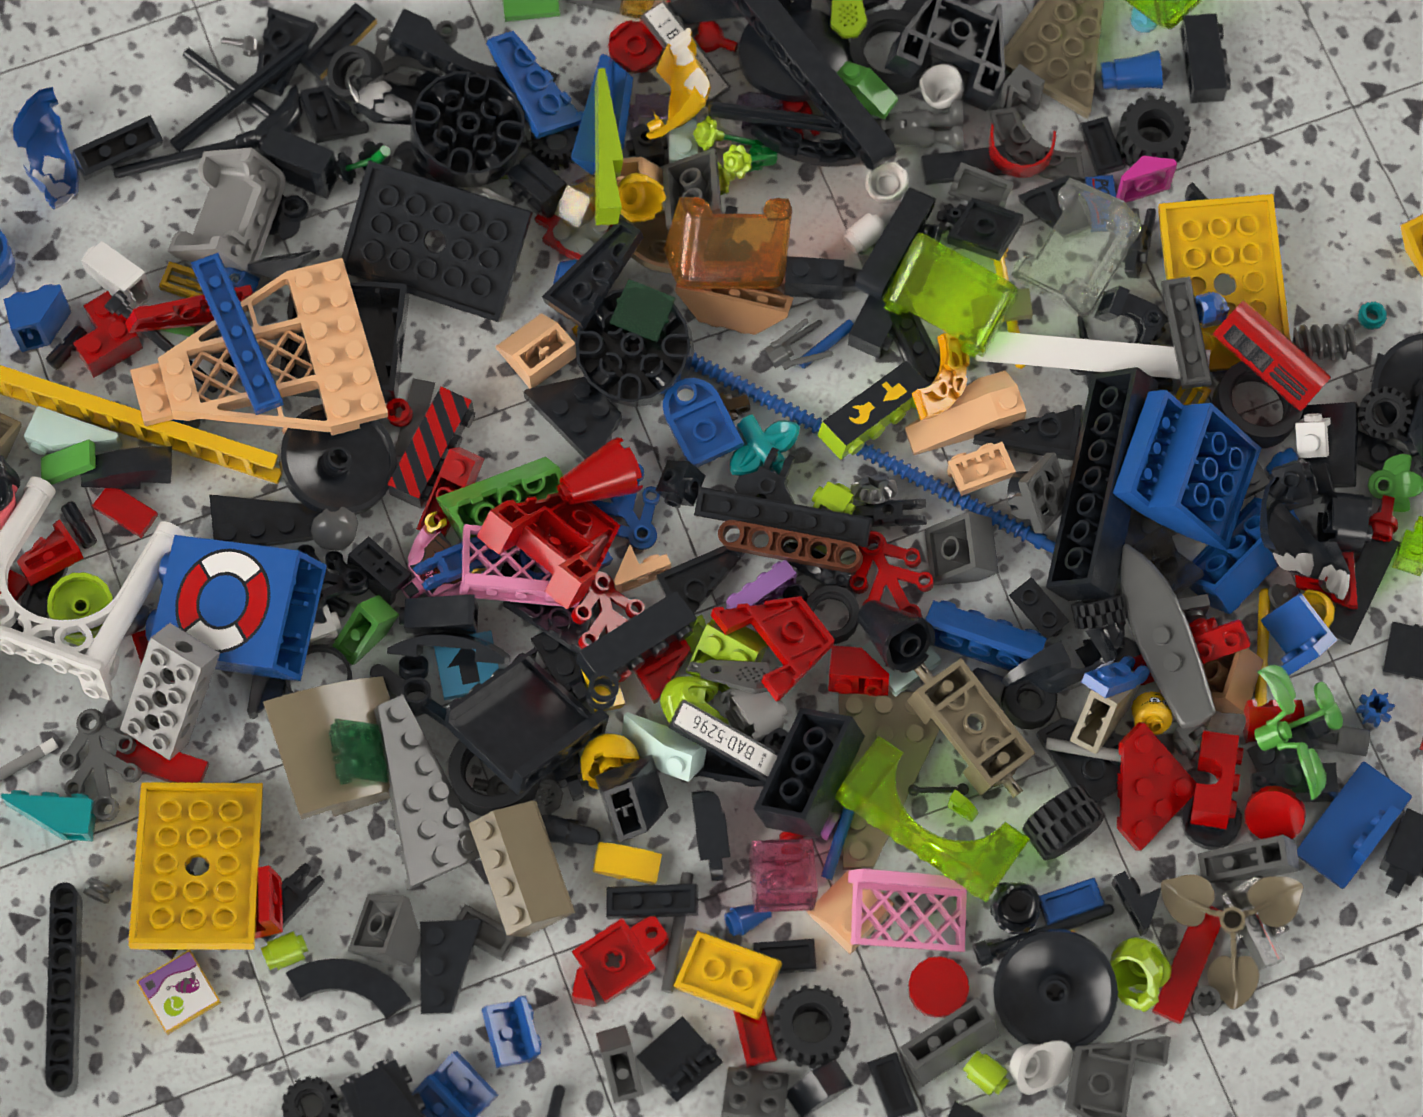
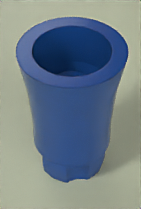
M1159 50L1133 57L1114 59L1113 62H1103L1100 64L1101 80L1105 90L1114 88L1117 90L1134 88L1163 89Z

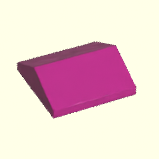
M1142 156L1121 176L1116 195L1117 206L1169 190L1177 166L1175 159Z

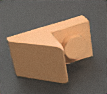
M629 545L614 579L616 591L623 593L656 580L657 574L671 569V562L667 554L661 556L658 554L651 555L645 558L643 563L639 564L631 545Z

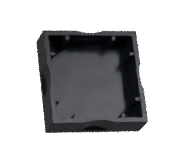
M373 281L350 282L384 401L388 403L392 399L398 398L409 305L407 284ZM289 293L287 309L288 320L297 317L291 293ZM302 332L297 333V335L303 337ZM288 338L282 349L294 355L300 344ZM305 348L299 358L311 363L307 348ZM281 356L280 370L284 371L290 360ZM295 364L289 374L299 379L303 378L308 370ZM318 389L292 395L321 398Z

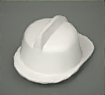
M1061 1040L1041 1045H1022L1015 1051L1011 1061L1005 1063V1068L1017 1082V1087L1022 1093L1027 1095L1035 1094L1039 1091L1055 1087L1069 1076L1073 1049L1068 1043Z

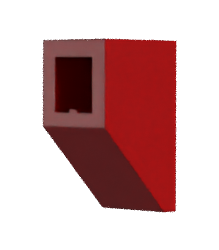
M833 645L831 648L828 692L864 694L873 697L888 696L889 673L863 648Z

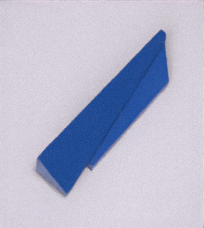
M601 54L599 57L571 159L590 175L595 174V82L598 68H605L622 150L624 149L633 77L606 54Z

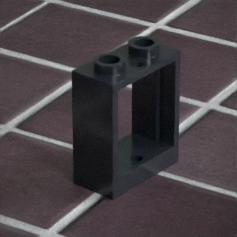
M274 126L271 127L268 134L262 136L259 142L258 149L260 154L282 171L286 183L328 199L339 178L335 169L336 158L333 150Z

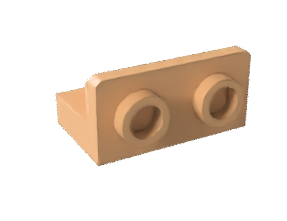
M1003 442L997 444L987 443L975 452L957 454L948 461L947 473L949 477H953L961 496L1009 479L1016 473Z

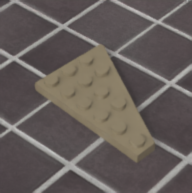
M1039 0L1004 47L1005 70L1012 73L1019 64L1023 65L1045 80L1043 93L1088 119L1092 111L1104 0Z
M888 692V696L875 697L864 694L838 693L839 714L853 717L865 736L841 787V813L849 790L861 793L842 849L843 870L874 869L890 832L908 798V787L915 783L940 730L933 719L924 724L907 702L914 692H901L896 697L891 692Z

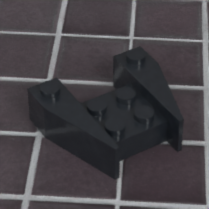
M927 0L891 45L885 69L910 79L922 66L925 53L969 71L961 100L986 112L999 98L1005 78L1002 5L998 3L988 14L958 0Z

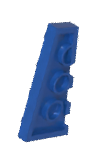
M514 31L488 39L486 44L508 87L516 95L524 112V117L536 139L580 125L583 112H578L572 105L570 96L565 91L561 92L552 81L554 79L553 76L539 66L535 61L536 56Z

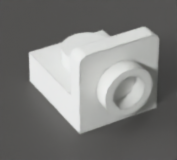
M327 605L322 608L327 622H314L309 646L314 644L327 645L335 642L338 637L337 630L342 628L336 611L330 613Z

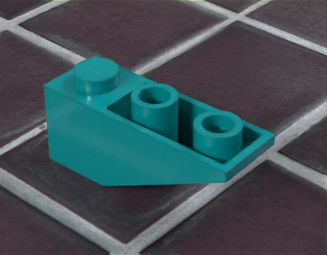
M12 790L11 794L1 793V799L6 806L60 839L93 842L96 816L92 811L94 801L89 799L88 795L71 794V797H59V794L54 792H42L41 796L29 795V792L22 790Z

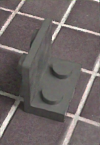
M728 1067L721 1117H784L789 1074Z

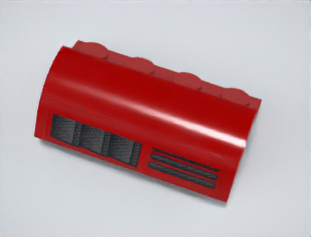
M1244 300L1212 334L1299 412L1306 407L1331 378L1329 374Z

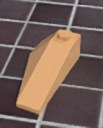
M1005 370L976 379L965 387L961 397L949 409L930 419L920 420L918 418L905 427V432L913 455L973 439L974 435H978L988 429L994 428L997 430L1011 426L1014 422L1025 420L1027 410L1017 384Z

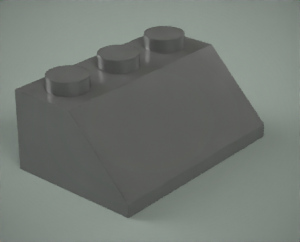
M715 148L662 166L663 185L666 195V227L679 248L706 240L722 212L718 160Z

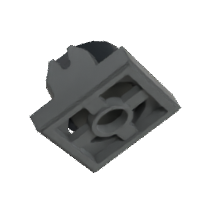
M1046 453L1029 471H1017L1012 475L1008 484L1007 503L1010 504L1012 509L1011 514L1019 519H1030L1034 533H1044L1063 511L1067 486L1056 453Z

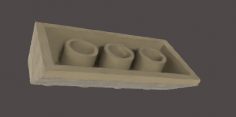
M536 801L494 810L469 823L507 936L527 937L575 913Z

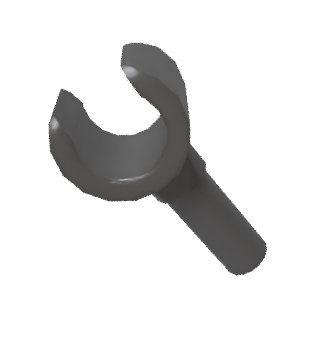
M246 36L244 40L222 37L221 39L222 44L243 47V54L245 56L257 57L259 55L260 45L253 36Z

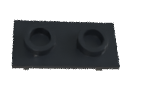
M1032 577L1009 594L1013 602L1047 640L1051 636L1054 638L1063 631L1062 628L1070 622Z

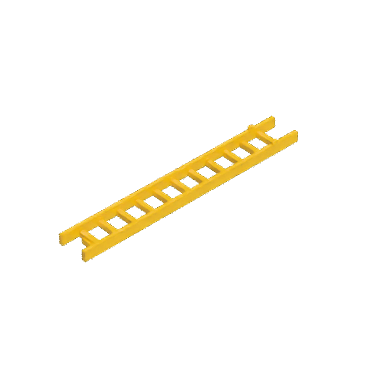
M0 365L1 395L35 406H41L158 446H172L174 451L278 484L282 476L280 468L275 467L278 460L277 454L172 420L145 426L141 410Z

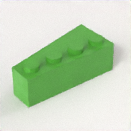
M543 457L436 497V500L458 538L463 542L464 524L482 526L490 510L508 500H515L516 503L525 502L527 497L535 496L537 500L546 499L548 494L558 493L557 485L560 484V478L563 476V473L559 466L547 457ZM470 534V539L477 535Z

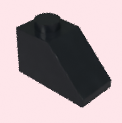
M868 295L848 337L849 346L878 359L883 350L889 351L895 337L891 334L892 321L883 299L879 300Z

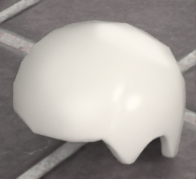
M947 63L936 64L927 69L920 79L923 97L928 105L933 108H950L953 101L961 99L964 83L959 71L954 66Z
M886 161L875 170H869L866 175V189L870 196L880 203L892 204L900 200L908 189L909 180L907 172L895 161Z

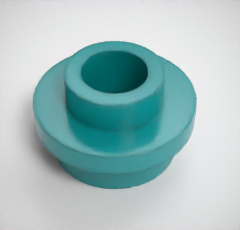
M1367 302L1358 311V321L1366 329H1379L1386 322L1387 312L1378 302ZM1368 314H1373V315H1375V316H1376V320H1371V319H1369V318L1367 317V315H1368Z

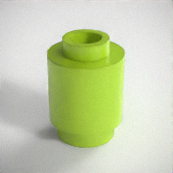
M294 931L267 942L266 946L261 947L269 970L275 968L280 970L305 959L303 953L309 951L303 935L296 936Z
M977 1051L963 1068V1071L968 1074L967 1078L989 1096L993 1092L999 1095L1010 1082L1006 1078L1009 1071L987 1053L983 1055Z

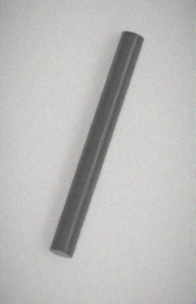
M682 872L680 884H692L693 874ZM686 916L674 917L661 987V992L673 993Z

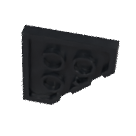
M1062 717L1037 731L1036 736L1045 749L1047 737L1070 741L1077 723L1074 720ZM1113 731L1103 747L1119 750V742L1125 735L1115 733L1116 731ZM1045 749L1069 788L1083 785L1096 803L1118 791V773L1121 774V762Z

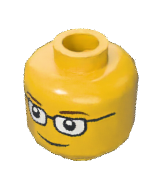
M1154 691L1144 692L1137 696L1132 703L1131 710L1135 725L1138 722H1144L1155 735L1166 732L1173 721L1172 712L1161 693Z

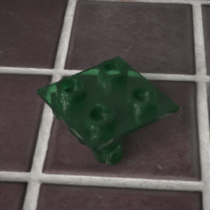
M336 718L335 723L330 725L331 730L328 731L331 746L333 747L331 749L332 753H340L333 757L334 762H339L335 764L336 779L340 780V784H349L352 782V778L387 783L388 777L379 725Z

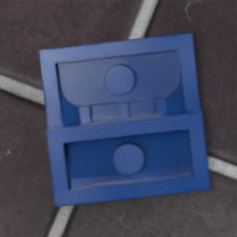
M458 1051L452 1052L435 1072L428 1075L412 1092V1094L419 1092L426 1107L421 1112L426 1117H478L498 1096L497 1092Z

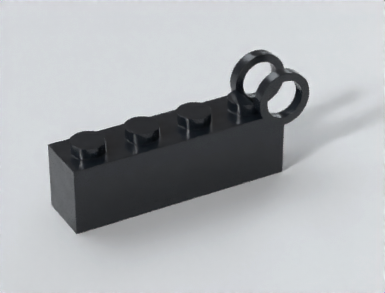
M674 591L579 651L576 663L590 681L586 691V700L592 708L596 710L609 709L616 700L619 691L618 681L621 679V674L628 670L631 672L638 670L645 664V659L653 654L655 657L660 656L669 649L670 643L677 639L681 642L694 632L693 628L697 618L677 591ZM598 686L606 687L611 694L607 696L599 695L594 688ZM592 697H593L595 700L599 701V702H607V703H605V704H598V703H596V702L592 699Z

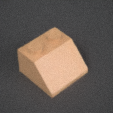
M848 870L807 910V913L851 954L859 945L851 944L853 883H848ZM863 889L862 902L869 909L878 899L871 890ZM888 898L887 901L894 908V903ZM883 905L873 913V916L880 924L890 915ZM868 919L861 925V938H867L875 930V927Z

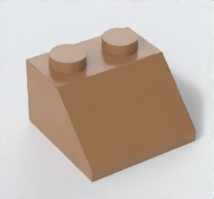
M1249 648L1203 664L1216 711L1244 714L1246 702L1251 700L1259 676L1257 672L1261 670L1263 659Z

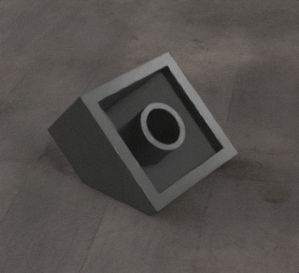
M367 894L348 951L392 966L412 967L422 938L410 899L406 896Z

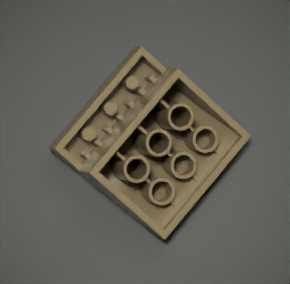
M383 676L322 685L263 702L301 820L330 810L333 817L390 799L389 777L384 767L385 755L383 745L380 743L374 712L377 705L390 700Z

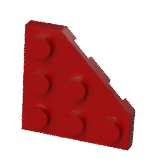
M1138 722L1119 742L1118 755H1121V774L1118 773L1117 798H1120V816H1117V830L1137 851H1141L1193 797L1196 787L1195 780L1144 722Z

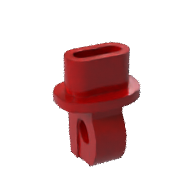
M1383 495L1377 512L1369 517L1368 525H1371L1373 528V539L1390 542L1393 534L1398 530V521L1392 515L1394 497Z

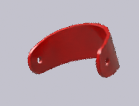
M991 124L988 145L990 158L995 167L1004 174L1016 178H1027L1041 173L1049 165L1056 143V131H1053L1050 152L1042 160L1031 165H1018L1009 162L999 154L994 144V124Z

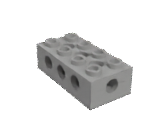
M171 623L162 628L150 638L120 730L169 760L189 744L220 653Z

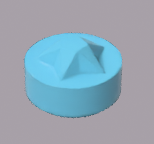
M1148 3L1137 5L1131 14V25L1139 32L1147 33L1153 31L1159 21L1157 8Z

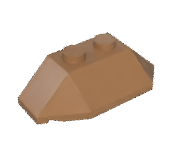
M681 272L675 288L677 295L699 322L706 323L712 327L736 330L742 334L756 335L786 319L793 303V297L784 295L781 291L770 286L716 273L698 272L691 274L689 272Z

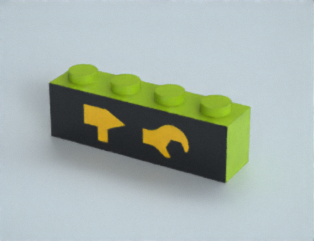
M905 361L823 420L817 436L840 460L848 454L853 456L863 448L867 440L870 438L872 440L877 439L890 423L893 425L899 423L908 410L911 408L917 409L912 393L917 389L926 388L930 384Z

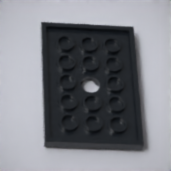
M369 160L341 258H343L347 274L373 282L407 284L408 294L499 323L502 320L533 212ZM432 230L441 231L446 238L444 249L438 253L430 251L425 244V237Z

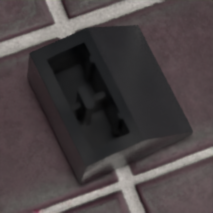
M652 755L595 776L610 825L619 842L648 832L669 808Z

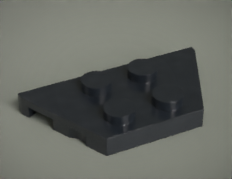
M585 376L529 388L523 391L524 398L584 459L612 440V433L617 430L622 420V413L603 394L591 386Z

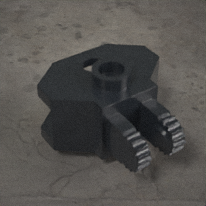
M772 447L763 467H759L757 472L738 477L734 486L736 492L755 497L766 496V499L794 504L795 501L787 487L789 482L787 477L795 457L790 454L788 455L778 475L770 471L778 457L779 449Z

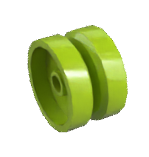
M86 572L72 573L61 578L51 588L47 598V612L50 619L53 620L84 618L105 608L112 602L113 596L107 584L98 576ZM103 624L90 629L93 638L96 637ZM76 632L65 636L64 640L80 646L85 642L86 637L81 632Z

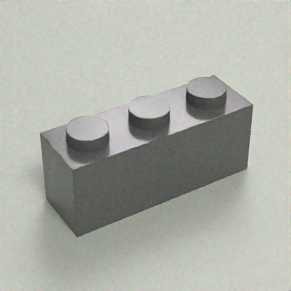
M976 997L902 1045L900 1050L906 1065L923 1087L1000 1037L993 1017L978 997Z

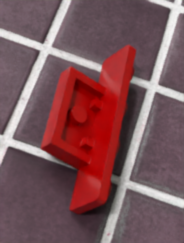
M1215 617L1207 620L1199 618L1189 624L1202 664L1251 646V641L1240 619L1218 626ZM1142 654L1133 657L1136 660L1133 671L1139 666H1147ZM1149 673L1150 675L1144 683L1140 685L1143 686L1155 682L1151 673Z

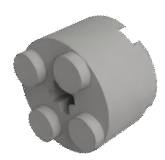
M730 688L721 694V703L727 702L729 711L725 712V715L730 725L752 739L760 741L775 729L783 728V716L787 715V709L781 700L776 702L769 692L755 694Z

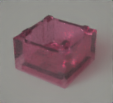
M752 840L749 854V870L753 911H814L818 886L813 840Z

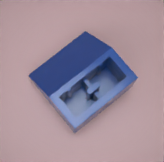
M47 284L41 286L39 290L27 293L17 292L3 299L10 329L21 352L50 345L71 314V308L60 284Z

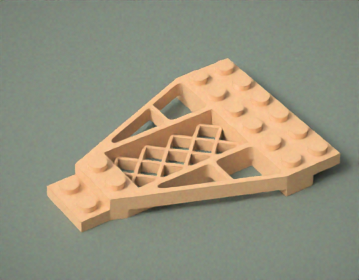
M343 258L286 271L240 302L244 312L249 311L253 325L251 329L258 345L272 351L266 363L270 372L279 376L276 386L281 397L284 398L318 389L327 420L284 417L281 406L276 408L278 416L233 412L232 410L252 405L246 392L239 393L232 389L240 377L236 368L225 363L230 354L223 338L218 337L203 341L219 330L215 320L158 357L159 363L130 370L145 426L173 419L184 421L207 419L331 432L332 436L360 429V424L388 417V411ZM284 285H288L297 317L267 326L258 325L253 306ZM302 332L303 337L297 335V333ZM280 338V340H279V342L277 343V345H274V344H272L271 342L268 341V340ZM288 338L300 344L294 355L282 349ZM305 348H307L311 363L299 358ZM224 352L220 359L211 356L212 354ZM277 354L290 360L284 371L271 365ZM195 359L192 365L190 366L189 360ZM203 359L215 365L209 376L196 370ZM295 364L308 370L303 378L297 379L289 374ZM221 368L233 374L227 385L214 379ZM193 376L204 381L198 392ZM210 385L222 391L218 399L210 400L203 396Z

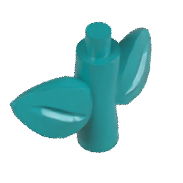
M752 414L746 416L737 424V428L747 444L735 450L731 456L730 471L732 475L742 476L757 472L759 467H762L772 447L779 449L778 457L770 471H775L779 475L785 460L781 453L788 451L795 444L800 426L791 421H776L763 432Z

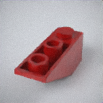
M461 447L449 449L417 525V530L421 531L423 526H425V518L428 514L437 511L433 519L434 523L438 525L442 519H446L447 523L443 528L436 530V534L441 531L444 536L447 535L451 524L436 497L474 484L485 458Z

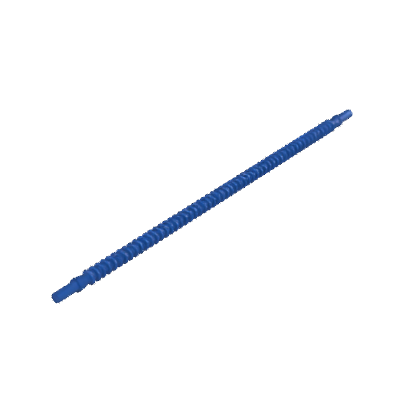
M694 352L691 364L694 372L701 371L702 376L709 375V380L715 378L717 384L723 382V387L730 386L731 391L738 390V395L744 393L745 395L747 394L748 399L752 397L754 403L759 401L761 407L767 405V409H774L775 414L780 412L783 418L788 416L790 417L789 421L793 422L796 420L799 426L804 424V429L811 428L812 433L819 432L822 424L821 417L818 419L814 418V413L808 415L806 409L800 411V406L793 407L792 402L785 403V398L779 400L777 394L771 396L769 390L764 392L763 387L756 388L755 383L748 384V379L742 381L740 375L735 377L733 376L734 372L727 373L726 368L719 369V364L713 366L711 360L705 362L703 356L698 358L697 353ZM866 441L863 448L856 453V456L863 455L864 460L871 459V464L879 463V468L885 466L887 472L893 470V475L895 476L900 474L901 479L908 478V482H915L916 487L923 486L924 491L931 490V495L937 493L939 499L945 497L947 503L950 501L954 502V507L960 505L962 511L968 509L970 512L991 517L992 525L997 524L999 530L1005 528L1007 534L1010 532L1014 533V538L1020 536L1022 542L1027 540L1039 550L1042 548L1053 554L1056 542L1048 539V535L1034 533L1030 525L1025 527L1023 526V521L1017 523L1016 518H1008L1009 514L1002 515L1001 510L996 512L993 510V506L986 507V502L980 504L978 498L972 500L970 494L961 496L960 492L956 491L955 486L949 488V484H942L941 479L936 481L933 479V475L926 476V471L920 473L918 467L912 469L910 463L907 465L903 464V459L897 461L895 455L889 457V452L882 453L881 448L874 449V444L868 446Z

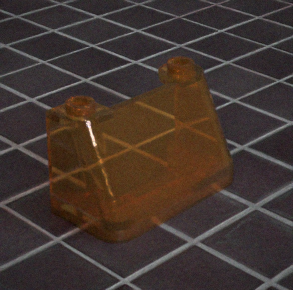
M679 197L664 246L675 281L685 288L773 289L781 286L786 273L792 221V207L789 199L773 198L767 200L763 208L764 214L712 213L709 204L702 198Z

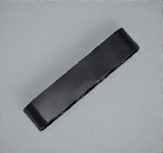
M909 187L861 269L855 283V289L879 300L883 299L923 225L926 224L936 203V198Z

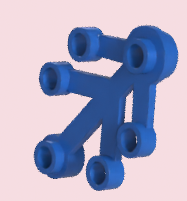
M640 464L638 465L641 470L642 478L637 480L638 486L644 478V468ZM649 486L642 493L645 504L640 520L633 511L637 493L624 495V497L610 498L613 503L599 500L591 501L607 515L621 517L626 521L628 526L621 525L616 537L628 539L630 544L639 550L649 549L656 543L657 531L651 524L655 506L660 501V494L655 491L656 487ZM648 493H655L657 497L654 500H649L646 498V495ZM639 531H646L648 535L645 538H639L637 533Z

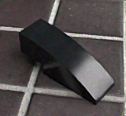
M172 446L136 447L95 455L96 468L81 474V487L140 489L141 483L171 484Z

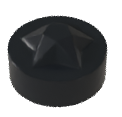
M404 656L400 659L399 675L404 680L412 677L425 679L428 676L429 662L424 656Z

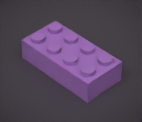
M786 559L783 562L778 561L772 566L770 571L767 573L762 572L753 583L748 582L742 587L740 592L731 594L727 598L726 609L736 608L737 604L748 603L750 606L762 605L768 600H776L783 595L788 586L796 584L797 573Z

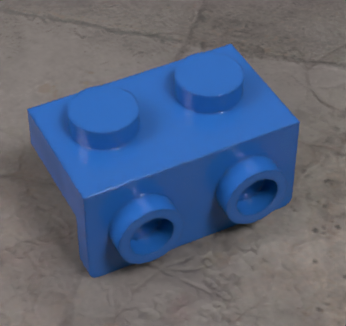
M526 995L519 996L514 1001L486 1005L481 1009L496 1068L529 1063L541 1054V1039L535 1031L533 1023L534 1013L532 1006L528 1004Z

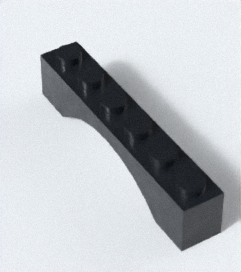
M403 8L389 39V48L395 54L401 57H411L418 60L424 67H434L444 71L446 75L456 71H468L470 74H479L486 78L488 75L500 80L510 89L498 66L486 65L458 53L441 38L428 18ZM547 70L554 79L552 81L557 86L559 74Z

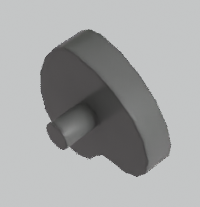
M1274 584L1268 590L1269 599L1275 608H1278L1299 594L1293 584L1285 586Z

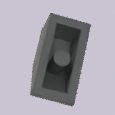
M626 1025L597 1032L596 1037L614 1103L644 1095Z

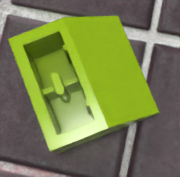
M714 619L707 623L690 662L705 663L708 660L761 662L768 645L759 633L746 626L725 635ZM685 671L692 676H700V673ZM716 682L720 692L723 693L730 689L727 684Z

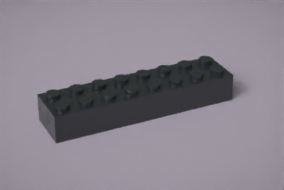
M1138 367L1092 374L1046 584L1047 589L1067 601L1114 596L1132 507L1115 496L1113 490L1149 391H1157L1159 381Z

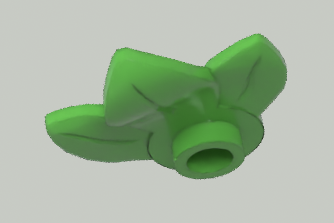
M1398 454L1388 458L1382 470L1375 471L1368 479L1367 486L1371 495L1378 499H1382L1383 495L1395 498L1393 507L1395 512L1409 511V497H1414L1423 491V477L1410 471L1412 456L1409 454ZM1383 479L1387 480L1388 487L1385 490H1380L1378 483Z

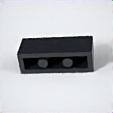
M1217 13L1183 15L1180 34L1190 103L1224 101L1227 90L1231 89V78L1229 73L1225 74L1224 65H1227L1226 48L1221 46V40L1224 37L1223 24H1218Z
M149 115L74 149L72 156L85 181L162 146L163 138L152 116Z

